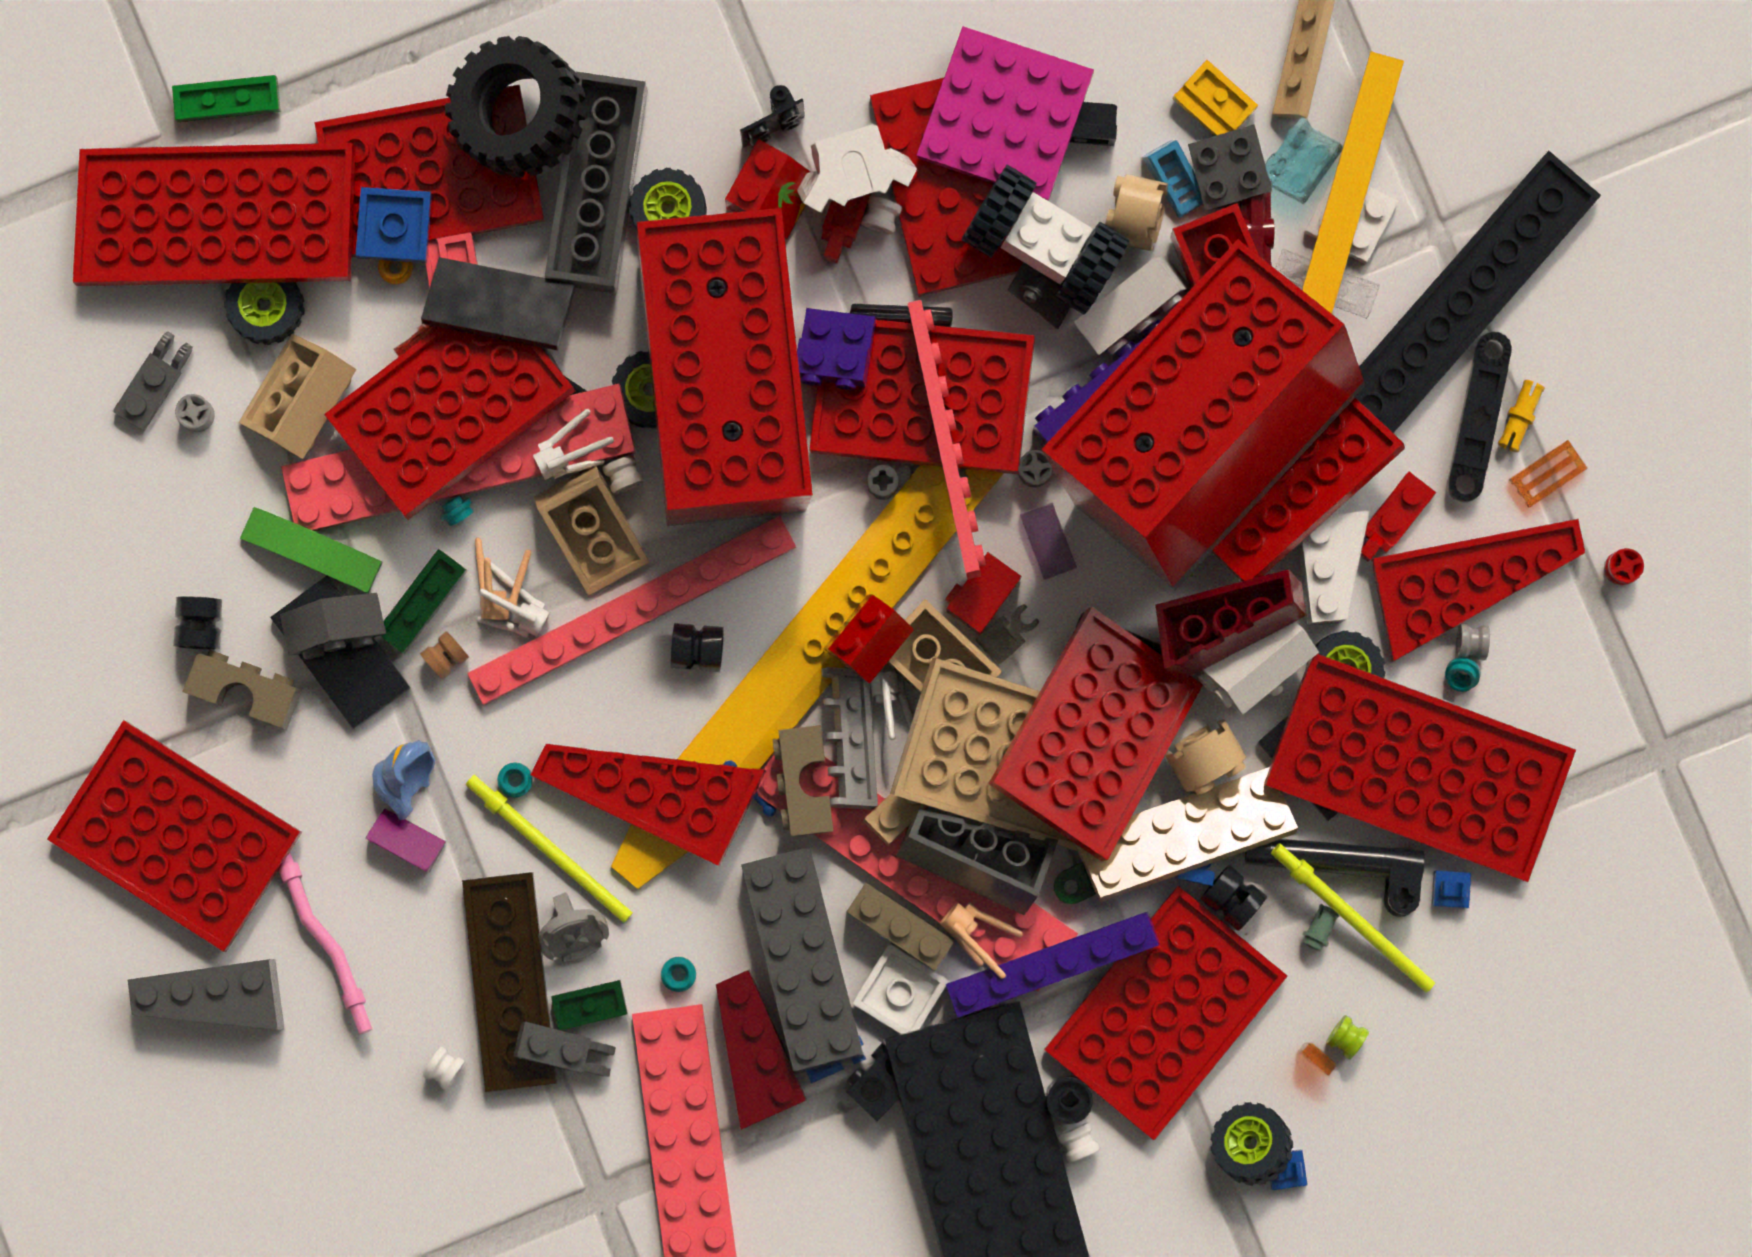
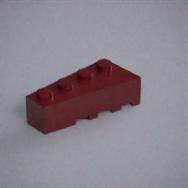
M1287 569L1155 604L1164 669L1176 681L1181 682L1307 616L1302 583Z
M750 969L716 984L740 1128L742 1130L806 1101L807 1098L793 1071L792 1064Z

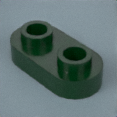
M1083 862L1062 871L1054 880V893L1065 904H1077L1096 895ZM1068 880H1073L1077 883V890L1073 894L1067 893L1064 889V885Z

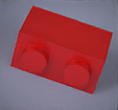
M989 552L984 556L986 565L979 566L982 577L967 579L963 586L956 583L945 598V601L949 603L946 612L979 636L1022 578L1021 575Z

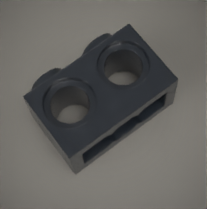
M883 1042L870 1055L875 1061L866 1070L860 1066L846 1080L850 1085L846 1093L876 1122L899 1099L893 1076L885 1068L888 1058ZM868 1081L877 1082L881 1086L879 1098L873 1101L864 1099L861 1095V1087L864 1083Z

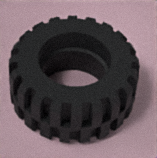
M504 36L497 39V44H493L491 41L481 44L479 46L480 52L475 54L471 51L464 58L467 63L462 69L457 66L452 75L456 78L454 85L449 84L446 96L451 99V102L445 104V116L452 120L448 123V128L451 135L457 138L456 144L470 155L471 158L503 176L509 174L511 177L523 178L525 171L531 176H535L543 172L542 167L545 165L552 169L560 163L558 157L562 153L568 155L574 148L570 145L574 137L579 139L583 130L578 124L579 120L586 119V108L580 104L586 97L584 89L578 85L579 77L568 66L569 64L546 45L538 41L533 42L528 37L518 36L513 40L510 36ZM518 80H536L540 89V104L533 120L517 133L504 136L497 135L492 125V110L499 94L508 85Z

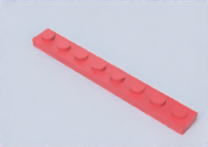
M921 300L909 302L908 308L967 579L982 577L979 566L986 565L982 544L975 546L972 532L979 531L975 511L967 512L965 498L971 497L967 477L960 478L957 466L964 464L960 443L953 444L950 431L957 430L953 410H945L943 401L944 397H949V391L945 376L938 377L936 364L942 363L938 342L931 344L928 332L935 330L931 309L924 310Z

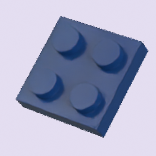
M361 187L356 244L357 259L427 263L432 193L427 191Z

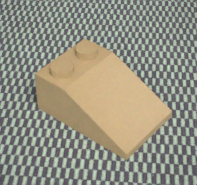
M597 466L584 469L534 497L539 513L588 596L649 563L648 557Z

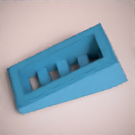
M1170 140L1142 157L1153 178L1156 181L1168 183V193L1165 197L1178 218L1203 205L1196 175L1177 140ZM1171 154L1173 160L1160 166L1158 161ZM1178 166L1181 171L1167 179L1165 173ZM1186 178L1188 184L1176 191L1172 189V185ZM1193 190L1196 195L1180 204L1178 198Z

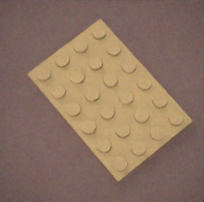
M932 657L890 794L1013 832L1029 833L1030 837L1045 840L1046 837L1058 840L1057 845L1078 851L1074 842L988 784L1040 691Z

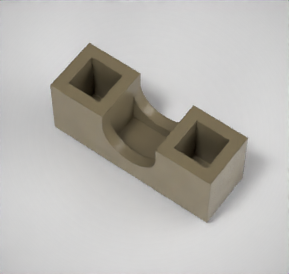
M212 650L208 651L207 656L200 653L196 654L182 691L183 693L222 706L227 692L232 687L246 685L253 695V704L248 716L287 730L302 691L293 687L295 680L277 673L274 674L273 679L260 675L262 668L243 661L240 668L227 663L229 656Z
M821 725L778 730L779 738L773 739L775 760L782 759L783 773L777 774L779 795L786 794L788 807L787 809H781L783 830H790L791 837L834 832L830 797L809 796L801 789L799 783L800 774L805 767L810 764L825 762Z
M868 883L864 884L846 911L934 971L955 942Z

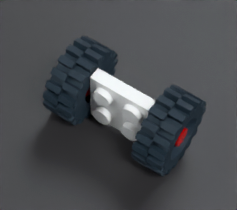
M1007 164L984 199L961 240L990 258L993 257L1003 242L1000 248L1060 284L1054 294L1055 298L1085 315L1111 277L1130 240L1102 222H1099L1095 229L1045 200L1033 192L1037 182Z

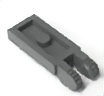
M170 332L162 335L153 353L148 355L113 410L115 414L143 431L146 430L182 374L180 372L193 351V346L185 343L178 349L171 365L164 362L162 359L172 346L175 337Z
M521 1022L513 1057L576 1073L587 1072L609 1077L610 1068L601 1064L585 1062L588 1050L609 1056L615 1054L616 1047L591 1041V1038L529 1022Z

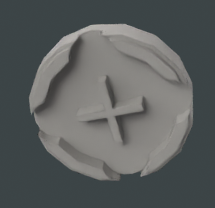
M566 892L553 897L558 916L543 926L538 935L542 954L550 960L555 961L554 957H561L563 962H572L586 958L602 947L601 941L604 938L607 941L609 937V927L605 917L600 912L590 909L574 910Z

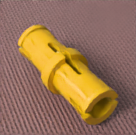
M1531 380L1523 381L1515 406L1509 408L1507 415L1510 418L1498 441V445L1506 449L1511 436H1513L1514 439L1509 448L1513 452H1519L1528 425H1532L1535 420L1533 413L1542 392L1545 390L1544 386L1537 383L1532 395L1529 396L1534 382Z

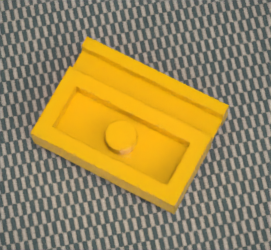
M1208 60L1196 70L1172 98L1213 136L1237 130L1258 107L1257 103Z

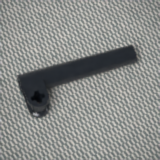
M1279 839L1245 851V864L1286 868L1271 854L1272 850L1281 843L1299 861L1304 859L1314 868V871L1385 879L1384 906L1392 916L1405 917L1415 911L1420 903L1421 881L1425 861L1424 851L1292 839ZM1401 891L1404 892V898L1410 899V903L1403 906V909L1400 908V902L1394 901V897L1399 895Z

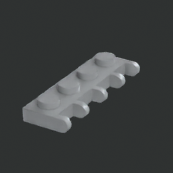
M822 668V677L832 678L833 698L824 699L823 704L824 708L834 709L835 732L825 734L826 742L836 743L837 766L828 767V776L838 777L839 797L830 798V807L872 810L878 807L870 684L850 669Z

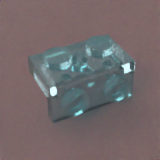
M1301 117L1297 124L1287 131L1284 142L1277 152L1268 158L1265 164L1269 180L1271 181V187L1305 204L1341 153L1343 148L1341 143L1313 129L1309 121Z

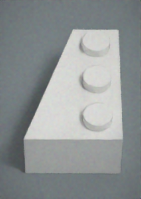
M1157 256L1090 308L1085 315L1075 320L1074 324L1098 355L1109 352L1113 356L1128 343L1126 341L1127 337L1135 331L1138 334L1145 331L1155 322L1153 318L1163 310L1168 312L1174 308L1182 299L1181 297L1191 290V287L1167 256Z
M1370 511L1333 514L1298 545L1307 626L1342 623L1347 619Z

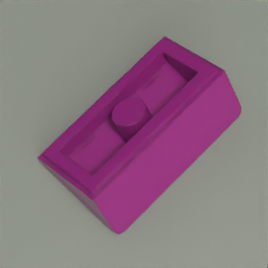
M386 808L383 809L365 838L426 872L431 871L446 843L445 840L406 819L399 820L397 814Z

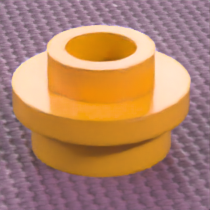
M379 260L378 271L382 279L387 283L393 285L402 284L411 277L413 262ZM394 262L402 264V270L399 273L390 272V266Z

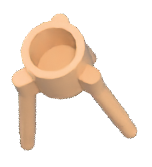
M476 538V561L480 589L495 594L517 606V599L527 571L531 550L527 549L525 551L510 598H506L507 591L493 590L491 560L488 557L484 559L482 540ZM481 596V618L494 620L509 619L508 610Z
M970 902L965 908L959 903L955 904L941 920L940 925L954 937L977 966L981 967L984 962L999 978L1004 979L1006 974L970 937V934L977 926L973 919L976 917L1019 938L1023 936L1022 931L978 910Z

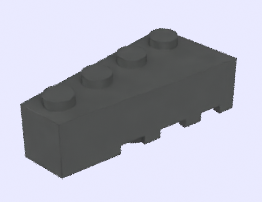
M919 809L905 832L896 856L1025 915L1039 895L1058 840L1047 837L1045 840L1031 838L1029 833L1015 831L1014 834L995 830L994 825L982 823L980 826L964 822L963 818Z
M275 959L127 980L132 1015L273 1030L284 1029Z

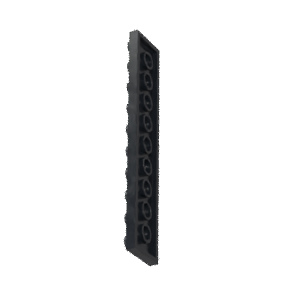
M1548 150L1362 362L1359 368L1366 387L1355 398L1394 433L1600 198L1601 194Z

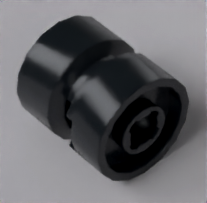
M176 597L175 617L180 620V624L174 627L173 646L186 649H220L221 629L216 627V622L221 620L222 600L209 597ZM190 622L205 623V631L190 630Z
M674 623L671 645V668L691 670L694 664H696L701 671L720 672L724 627L704 625L698 631L693 624Z
M1229 864L1213 881V886H1209L1200 899L1212 910H1222L1224 912L1223 919L1239 931L1258 911L1267 899V896L1253 884L1246 886L1244 884V876ZM1235 895L1240 900L1238 904L1231 900Z
M1061 1076L1053 1080L1046 1089L1047 1108L1050 1114L1059 1122L1066 1124L1078 1123L1084 1120L1091 1112L1093 1105L1092 1093L1089 1087L1080 1079L1072 1076Z

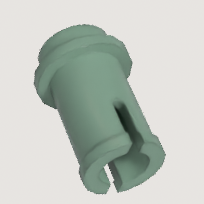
M1323 904L1319 905V909L1308 931H1304L1302 934L1304 936L1302 943L1320 952L1324 946L1328 947L1327 939L1337 918L1340 916L1332 908Z

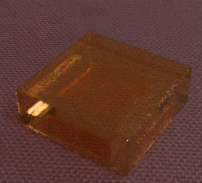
M1305 1042L1297 1051L1324 1075L1329 1076L1336 1068V1063L1311 1042Z

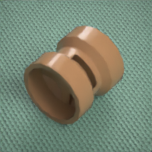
M447 631L438 638V643L435 646L427 647L420 653L422 658L442 680L451 674V668L454 665L462 664L469 658L468 654ZM445 651L449 657H446L443 652Z

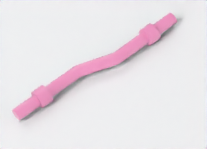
M289 853L278 870L282 883L288 886L301 923L331 957L344 992L341 996L346 1010L350 1009L358 1033H367L372 1030V1026L363 1005L366 1003L362 989H357L343 949L313 915L300 880L303 875L299 864L294 863L291 853Z

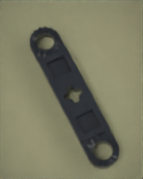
M1500 332L1486 333L1478 340L1475 347L1447 480V490L1450 496L1458 502L1466 503L1473 501L1481 494L1484 488L1512 353L1510 339ZM1491 340L1499 342L1503 348L1502 356L1498 359L1486 356V352H1484L1486 342ZM1482 408L1484 409L1483 414L1488 416L1489 420L1477 426L1475 425L1476 419L1470 417V414ZM1468 475L1473 479L1475 487L1472 493L1464 494L1457 490L1456 481L1459 476Z

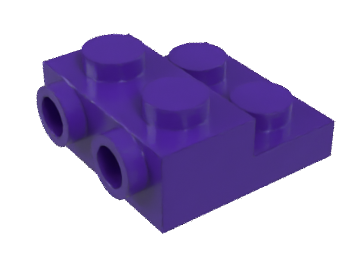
M806 308L802 337L799 338L797 348L801 383L810 386H821L822 382L835 383L836 388L849 391L856 390V386L866 387L876 325L875 316Z

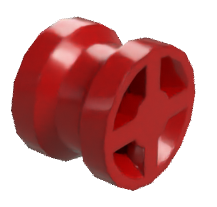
M1629 548L1620 549L1612 553L1604 564V572L1608 580L1621 586L1636 581L1644 571L1643 558L1637 551Z

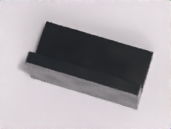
M1084 102L1069 143L1114 146L1117 137V105Z

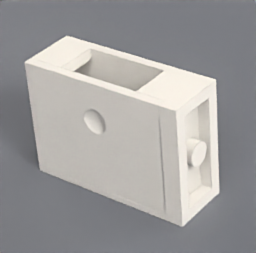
M1293 622L1201 671L1202 675L1198 679L1211 694L1215 693L1226 708L1234 706L1243 715L1269 693L1272 696L1279 695L1283 690L1281 683L1318 654L1319 651L1306 631L1299 624Z

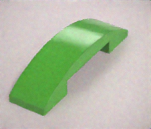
M256 507L253 508L240 539L276 553L365 593H369L382 564V561Z

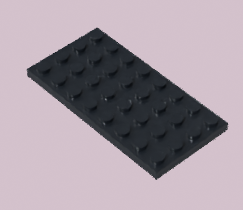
M1020 1001L883 1039L941 1257H1089L1053 1121L1047 1108L1045 1092Z

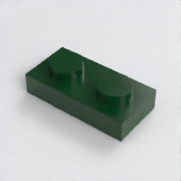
M621 980L551 996L558 1030L628 1014Z

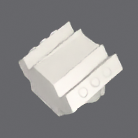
M872 124L815 141L811 145V155L816 171L805 175L797 191L804 204L822 212L829 198L845 206L847 200L876 191H881L885 194L893 179L909 186L917 168L908 156L892 148L885 150L879 128Z

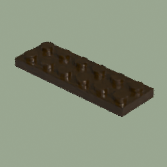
M534 872L462 880L485 1092L556 1084L555 1067L513 1057L521 1022H529L551 1028L543 954L538 940L540 926Z

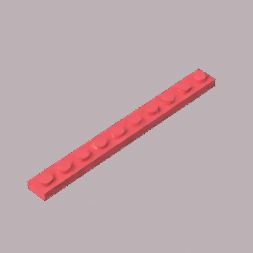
M778 516L467 674L482 704L486 705L795 549L796 545L781 516Z

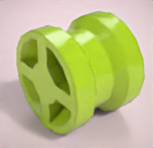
M1344 1015L1332 1030L1326 1044L1332 1048L1338 1047L1342 1050L1343 1056L1350 1060L1365 1042L1369 1031L1364 1027L1358 1028L1353 1024L1350 1017Z

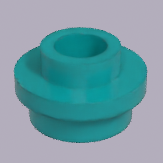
M457 496L442 506L445 512L440 515L441 520H446L449 526H453L471 515L474 511L470 506L472 503L470 498L462 500L460 496Z
M1456 658L1448 663L1445 677L1452 689L1466 692L1479 683L1481 672L1478 665L1472 660Z
M517 762L505 765L498 774L497 782L499 789L509 797L518 798L524 796L529 792L533 784V777L530 775L531 771L525 765ZM517 773L521 776L522 782L519 786L512 787L509 783V778L512 774Z
M674 957L663 965L661 979L669 990L683 992L694 984L696 969L690 960L684 957ZM677 967L685 971L686 975L682 981H676L672 977V972Z

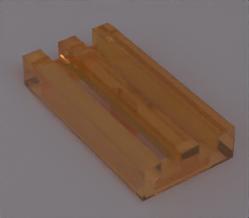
M1567 440L1510 478L1509 481L1512 485H1515L1518 494L1524 498L1525 504L1530 508L1588 468L1569 440ZM1564 450L1569 454L1568 457L1528 484L1524 485L1521 479ZM1570 463H1575L1577 468L1532 497L1529 492L1531 489Z

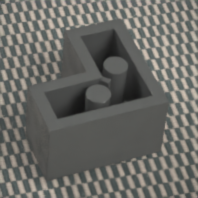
M377 593L319 599L280 614L288 655L303 654L304 659L324 656V651L330 652L346 648V643H352L353 648L370 646L374 644L373 638L386 634Z

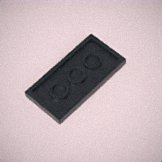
M439 257L421 321L425 325L558 351L574 296L575 285L573 283Z
M326 575L270 618L284 635L280 614L319 599L341 597L343 595ZM373 638V645L353 648L352 643H346V648L330 652L324 651V656L313 659H304L303 654H298L354 730L411 688L375 638Z

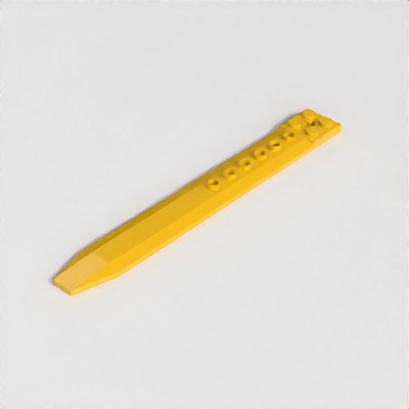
M920 464L909 480L677 759L723 765L726 760H732L740 768L761 769L774 753L773 739L779 738L778 730L794 728L832 683V678L822 677L821 669L826 667H845V665L823 648L867 594H873L888 606L894 608L956 533L957 530L943 467ZM966 469L965 474L968 476L967 479L971 493L970 498H965L967 512L975 510L1004 473ZM631 824L611 867L639 889L688 853V851Z

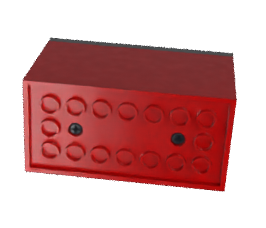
M782 208L637 222L638 259L667 526L806 512L813 493Z
M1237 239L1041 450L1074 505L1176 591L1366 385L1345 324Z

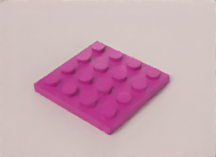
M962 26L921 141L917 158L992 184L996 182L1008 164L1037 182L1033 192L1049 201L1091 83L1094 69Z

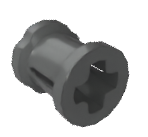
M887 465L874 467L868 474V491L876 499H890L898 490L899 479L896 471ZM882 474L886 475L888 481L893 482L887 485V490L881 491L879 485L873 484V482L879 480V475Z

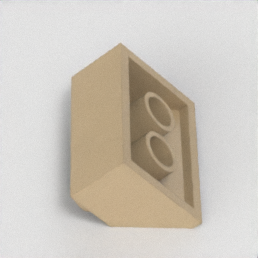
M292 333L238 423L303 459L307 451L313 447L316 436L325 421L328 420L324 414L336 405L342 393L349 387L351 378L357 369L328 350Z

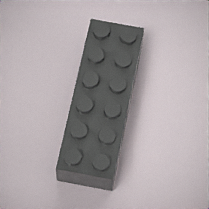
M576 71L580 79L578 85L584 89L586 97L583 102H580L586 108V119L579 120L578 125L583 130L579 139L574 137L570 145L574 148L568 155L563 154L545 278L573 283L575 288L617 294L630 211L629 201L633 191L648 90L645 81Z
M810 847L741 864L794 1073L798 1074L863 1057L860 1038Z

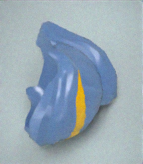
M417 740L413 743L399 745L392 750L385 760L380 761L374 767L372 773L374 790L379 798L396 812L399 820L406 819L413 811L411 797L421 787H429L430 785L429 777L435 765V757L427 742Z

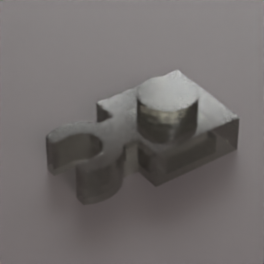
M1025 604L1014 610L1011 615V622L1004 616H1001L975 639L997 666L1026 642L1020 633H1028L1039 624L1037 618L1030 624H1025L1021 621V613L1028 608Z

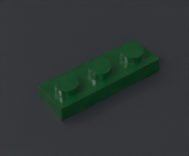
M438 548L385 618L386 634L380 637L405 654L468 570Z

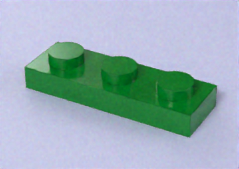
M276 75L172 86L174 114L177 123L281 112L278 78Z

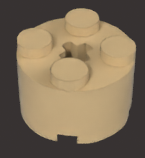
M1128 174L1125 177L1117 176L1113 196L1116 197L1115 210L1109 209L1105 225L1130 240L1129 247L1153 251V243L1157 242L1165 211V206L1161 203L1162 195L1167 196L1168 183Z
M1225 719L1217 721L1220 728L1212 731L1208 725L1174 745L1177 749L1176 753L1173 754L1167 750L1165 757L1185 792L1192 791L1197 796L1201 795L1215 786L1213 782L1215 779L1225 774L1228 778L1232 777L1246 768L1243 763L1246 755Z

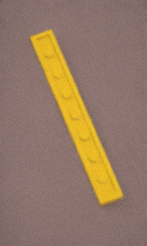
M1372 51L1368 57L1302 287L1306 294L1331 314L1404 64L1403 60Z

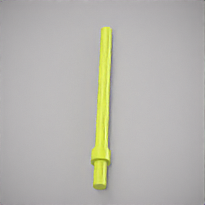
M475 774L467 781L465 785L485 802L484 807L492 814L496 815L498 813L619 920L625 923L633 914L631 910L507 803L508 799L498 790L494 792Z
M1281 843L1272 850L1271 854L1290 871L1289 875L1300 885L1304 883L1425 993L1432 989L1435 982L1313 873L1314 868L1304 859L1299 861Z

